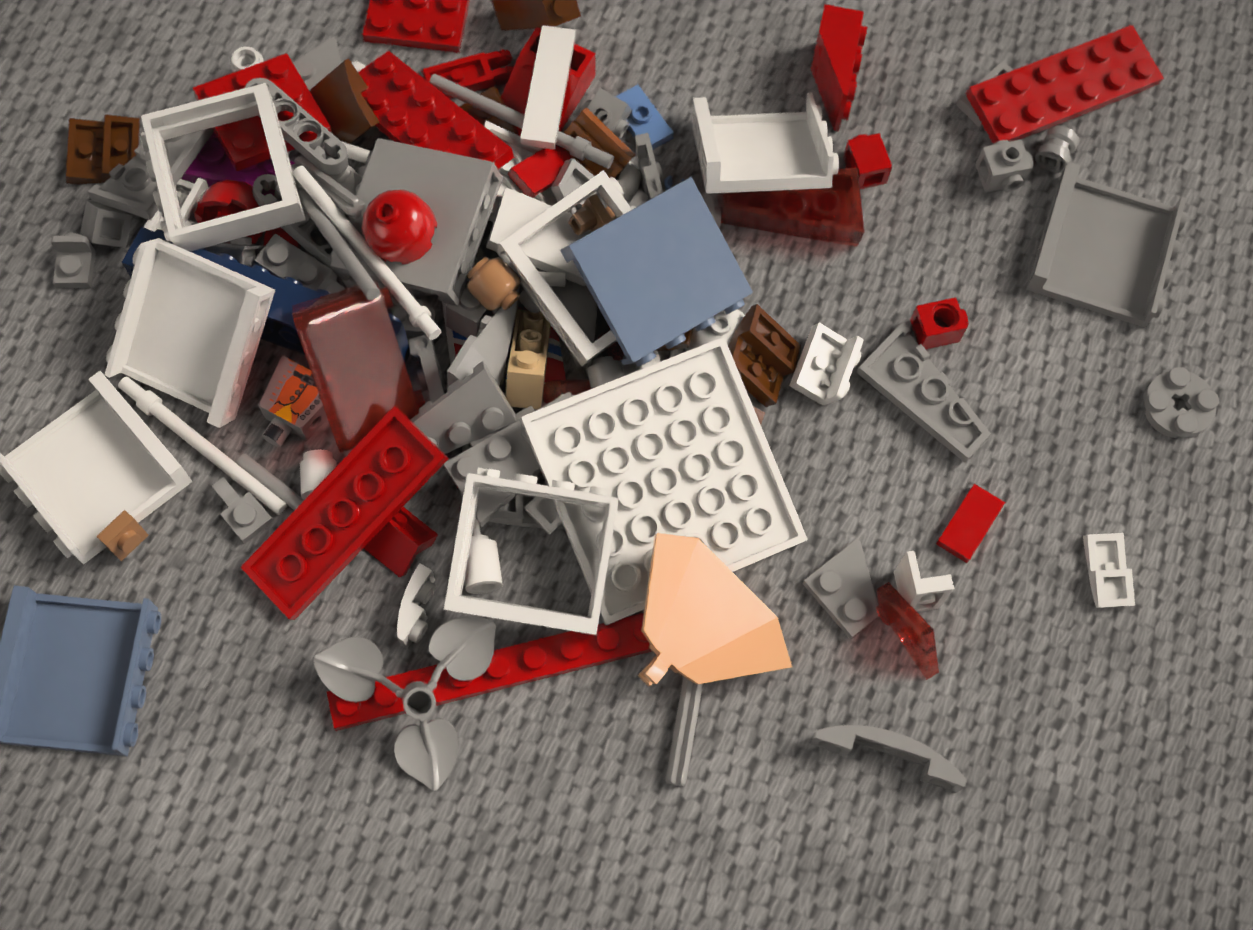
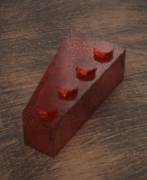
M857 168L839 169L838 174H833L832 188L717 193L718 207L721 209V223L857 247L865 233Z

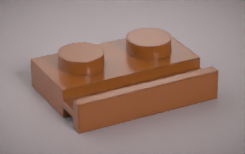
M588 108L583 109L564 132L573 138L580 136L590 141L591 146L614 156L613 163L609 169L588 159L582 161L571 156L594 176L604 170L609 178L614 177L616 179L627 164L636 156Z

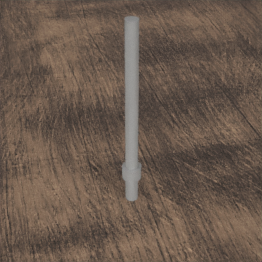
M437 74L431 76L429 83L439 91L522 129L524 114ZM558 131L556 145L569 150L571 156L582 161L588 159L605 168H610L614 160L613 155L591 146L590 141L580 136L573 138Z
M295 179L301 204L366 298L368 300L376 299L380 295V290L330 219Z

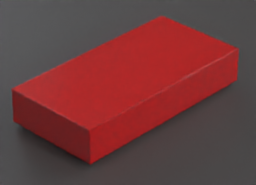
M558 145L555 146V150L543 148L511 167L507 175L526 196L534 198L553 185L565 161L572 159V157L564 148Z
M973 484L936 545L968 563L1006 502L978 485Z

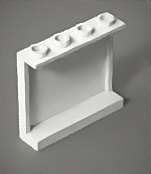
M807 93L806 112L710 116L706 97L693 98V132L706 194L832 188L833 174H838L839 170L838 154L833 153L832 137H827L826 120L822 121L821 105H816L812 93Z
M160 238L141 243L133 255V264L135 266L132 277L124 288L125 302L122 312L115 321L114 327L117 330L115 339L106 354V362L108 364L105 376L110 378L123 373L208 412L207 423L220 428L235 420L275 289Z
M101 371L88 379L96 389L94 392L5 457L0 453V475L8 483L12 480L17 483L19 487L13 491L27 508L31 505L36 507L38 512L33 517L47 533L53 529L59 536L53 540L59 550L67 558L74 555L83 565L106 548L96 536L124 510L139 523L193 482L182 466Z

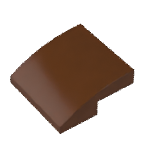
M349 58L344 60L309 91L331 126V133L340 141L352 144L380 121L361 95V93L368 89V86Z
M106 114L104 122L69 118L66 183H105L111 178L109 174L111 170L118 164L126 165L136 156L134 150L139 147L140 118Z
M758 304L751 306L738 325L728 348L745 389L761 404L768 407L777 403L783 376L795 372L801 345Z

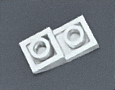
M420 563L406 587L398 615L397 638L400 645L406 649L409 648L412 642L418 643L424 636L428 628V623H426L428 618L425 610L419 604H426L436 589V585L433 584L435 578L432 570Z

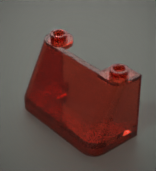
M373 280V282L380 290V295L374 300H368L357 285L292 305L294 323L340 453L353 449L394 406L399 408L411 420L419 414V408L425 405L421 389L413 391L387 309L393 308L387 286L380 288L377 280Z

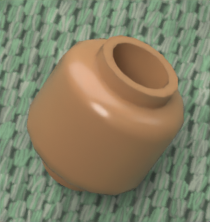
M488 257L483 258L467 275V278L470 280L468 291L488 311L496 310L500 306L507 310L520 297V294L516 291L521 283L520 277L499 257L491 260Z

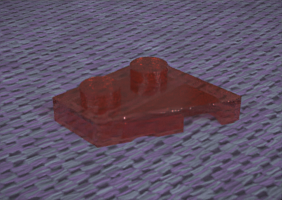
M889 582L877 588L879 605L876 607V610L881 620L887 626H891L926 680L939 673L934 629Z

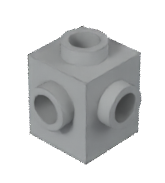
M599 87L593 99L586 100L580 112L588 108L600 121L606 118L602 123L621 139L629 126L627 119L632 110L627 103Z
M1022 139L1010 142L1008 140H1001L982 148L975 165L985 193L1003 189L1005 191H1013L1024 185L1030 171H1032L1033 160L1030 152L1025 150Z

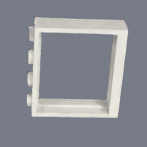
M266 83L141 115L145 132L141 133L140 140L145 152H150L151 160L146 161V166L152 182H157L158 190L153 191V196L159 212H164L166 221L160 222V226L167 242H172L174 245L191 252L305 220L275 104ZM260 115L283 201L184 227L164 140Z
M604 170L499 243L496 251L501 259L518 274L521 286L581 366H584L617 342L614 334L610 330L594 343H591L519 245L596 191L599 192L617 218L636 208L634 205L630 207L622 196L623 189L614 177L609 178Z
M479 467L477 474L467 473L444 610L596 635L619 498L612 497L613 490L590 486L589 493L575 491V483L553 480L552 487L537 484L538 477L515 474L514 480L499 478L500 471ZM480 488L606 508L588 616L462 595Z

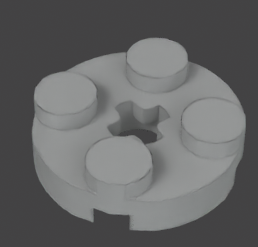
M1176 367L1171 371L1159 374L1148 385L1143 395L1146 409L1145 415L1148 422L1158 432L1172 438H1177L1178 436L1191 438L1201 434L1213 422L1216 415V407L1219 404L1217 393L1211 389L1207 382L1183 367ZM1172 398H1182L1186 402L1185 405L1188 407V410L1181 408L1179 411L1173 407L1175 401Z

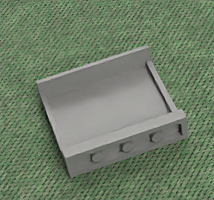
M377 138L374 149L368 154L367 168L362 181L357 184L355 189V196L365 202V210L377 195L388 190L404 189L417 194L427 203L434 212L438 223L431 239L433 245L420 259L409 264L387 260L384 263L406 288L439 295L445 304L458 306L468 279L467 275L472 268L503 177L494 162ZM365 210L361 211V217L353 218L347 214V219L365 239L362 231ZM341 235L371 279L380 281L345 237ZM333 250L330 266L343 280H348L350 273Z
M1067 161L1056 185L1026 290L1146 328L1153 317L1159 318L1165 304V299L1161 298V293L1163 289L1167 288L1172 277L1173 270L1168 267L1170 260H1174L1179 250L1180 241L1176 240L1177 232L1182 231L1188 216L1187 212H1183L1186 198L1181 196L1175 207L1079 178L1077 176L1081 165Z

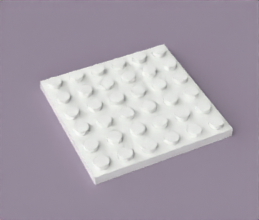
M724 337L520 418L547 486L552 487L553 480L575 483V491L589 493L590 486L611 489L613 490L612 497L619 498L600 616L605 625L645 609L656 533L699 538L732 572L808 540ZM553 500L592 594L606 508Z

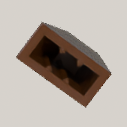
M491 0L502 31L535 29L536 27L542 29V25L555 27L581 17L577 0Z

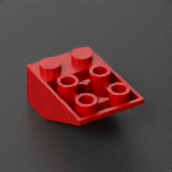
M825 4L811 72L833 130L839 131L841 120L848 121L851 105L854 100L857 87L856 78L862 60L861 51L862 46H864L868 26L862 25L864 11Z
M539 27L535 28L521 50L501 96L506 107L524 115L540 40L541 28ZM574 44L558 130L560 132L596 76V53L577 44ZM516 126L517 131L521 137L522 129Z

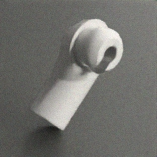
M631 161L620 173L618 183L623 189L622 196L626 201L632 200L633 195L639 189L642 179L641 172Z

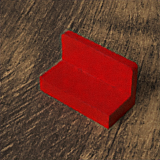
M402 507L364 549L398 577H402L407 574L416 555L431 547L438 534L406 508Z

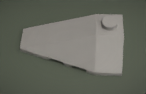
M521 285L516 290L519 294H521ZM519 298L507 310L500 306L498 309L493 310V317L484 316L480 322L477 336L470 335L447 370L448 386L458 379L463 381L473 373V368L484 361L503 392L519 308Z

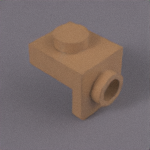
M124 510L96 537L122 561L149 535Z

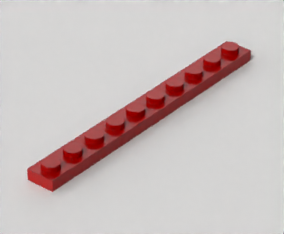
M644 613L625 617L608 625H605V623L598 624L596 635L569 631L494 650L489 667L482 675L473 680H457L448 673L445 667L437 681V687L433 690L436 706L652 652L649 648L650 643L642 632ZM438 664L386 678L402 689L416 681L427 684ZM375 681L373 695L364 701L351 702L338 697L331 691L327 692L335 731L406 714L402 698L397 697L394 692Z

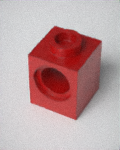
M880 133L872 135L860 134L848 140L843 158L855 191L887 184L892 164Z
M956 297L917 305L910 319L918 345L922 344L925 349L958 343L968 328L967 313L963 308L960 309ZM935 321H943L948 327H941Z

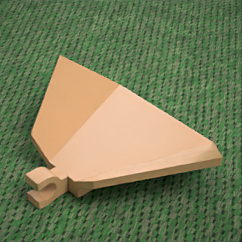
M661 533L655 534L642 632L650 643L649 648L656 656L638 675L648 686L657 684L666 674L668 668L674 673H680L697 685L792 667L778 617L699 538Z

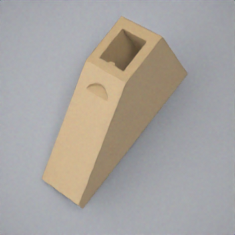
M522 309L517 311L506 382V399L511 407L528 408L532 406L537 410L541 408L551 324L541 311L539 313H531L528 310Z

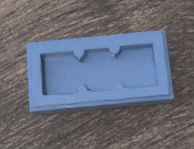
M639 85L615 96L627 103L632 110L627 119V122H629L627 129L634 139L636 135L648 133L653 150L673 139L674 132Z

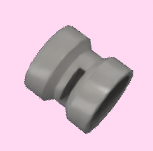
M1058 125L1049 128L1044 138V144L1040 146L1035 156L1037 164L1053 173H1062L1067 161L1070 162L1071 160L1070 155L1075 152L1079 144L1078 135L1065 126Z

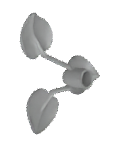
M464 616L451 619L440 625L431 636L429 651L435 659L441 662L436 666L427 684L416 681L402 689L386 677L378 674L383 666L382 653L375 643L363 637L345 638L318 652L313 659L314 666L325 686L344 700L359 702L369 699L374 693L375 681L380 682L394 692L397 697L402 698L406 713L412 718L419 719L420 725L410 724L399 732L394 743L395 758L399 766L408 775L423 783L430 790L436 791L445 782L453 769L458 754L459 741L454 726L448 720L436 718L427 723L426 717L431 715L436 706L433 690L437 687V681L445 667L448 673L457 680H473L486 671L494 653L496 624L486 618Z

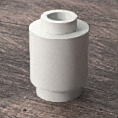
M318 449L310 450L303 454V460L300 462L302 499L305 500L337 466L332 452Z

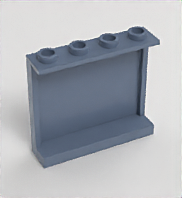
M692 177L560 250L567 263L573 260L626 357L621 360L623 365L634 362L637 367L644 365L656 357L654 351L665 345L667 349H670L686 340L685 332L694 327L697 332L707 328L716 322L713 317L714 315L723 310L726 314H729L745 305L743 298L753 293Z
M13 586L0 640V744L128 757L129 747H134L138 738V724L135 723L137 709L143 707L146 699V687L142 685L145 671H150L154 659V651L150 648L152 636L159 632L161 626V613L158 611L157 606L150 599L143 598L142 604L38 594L29 587Z

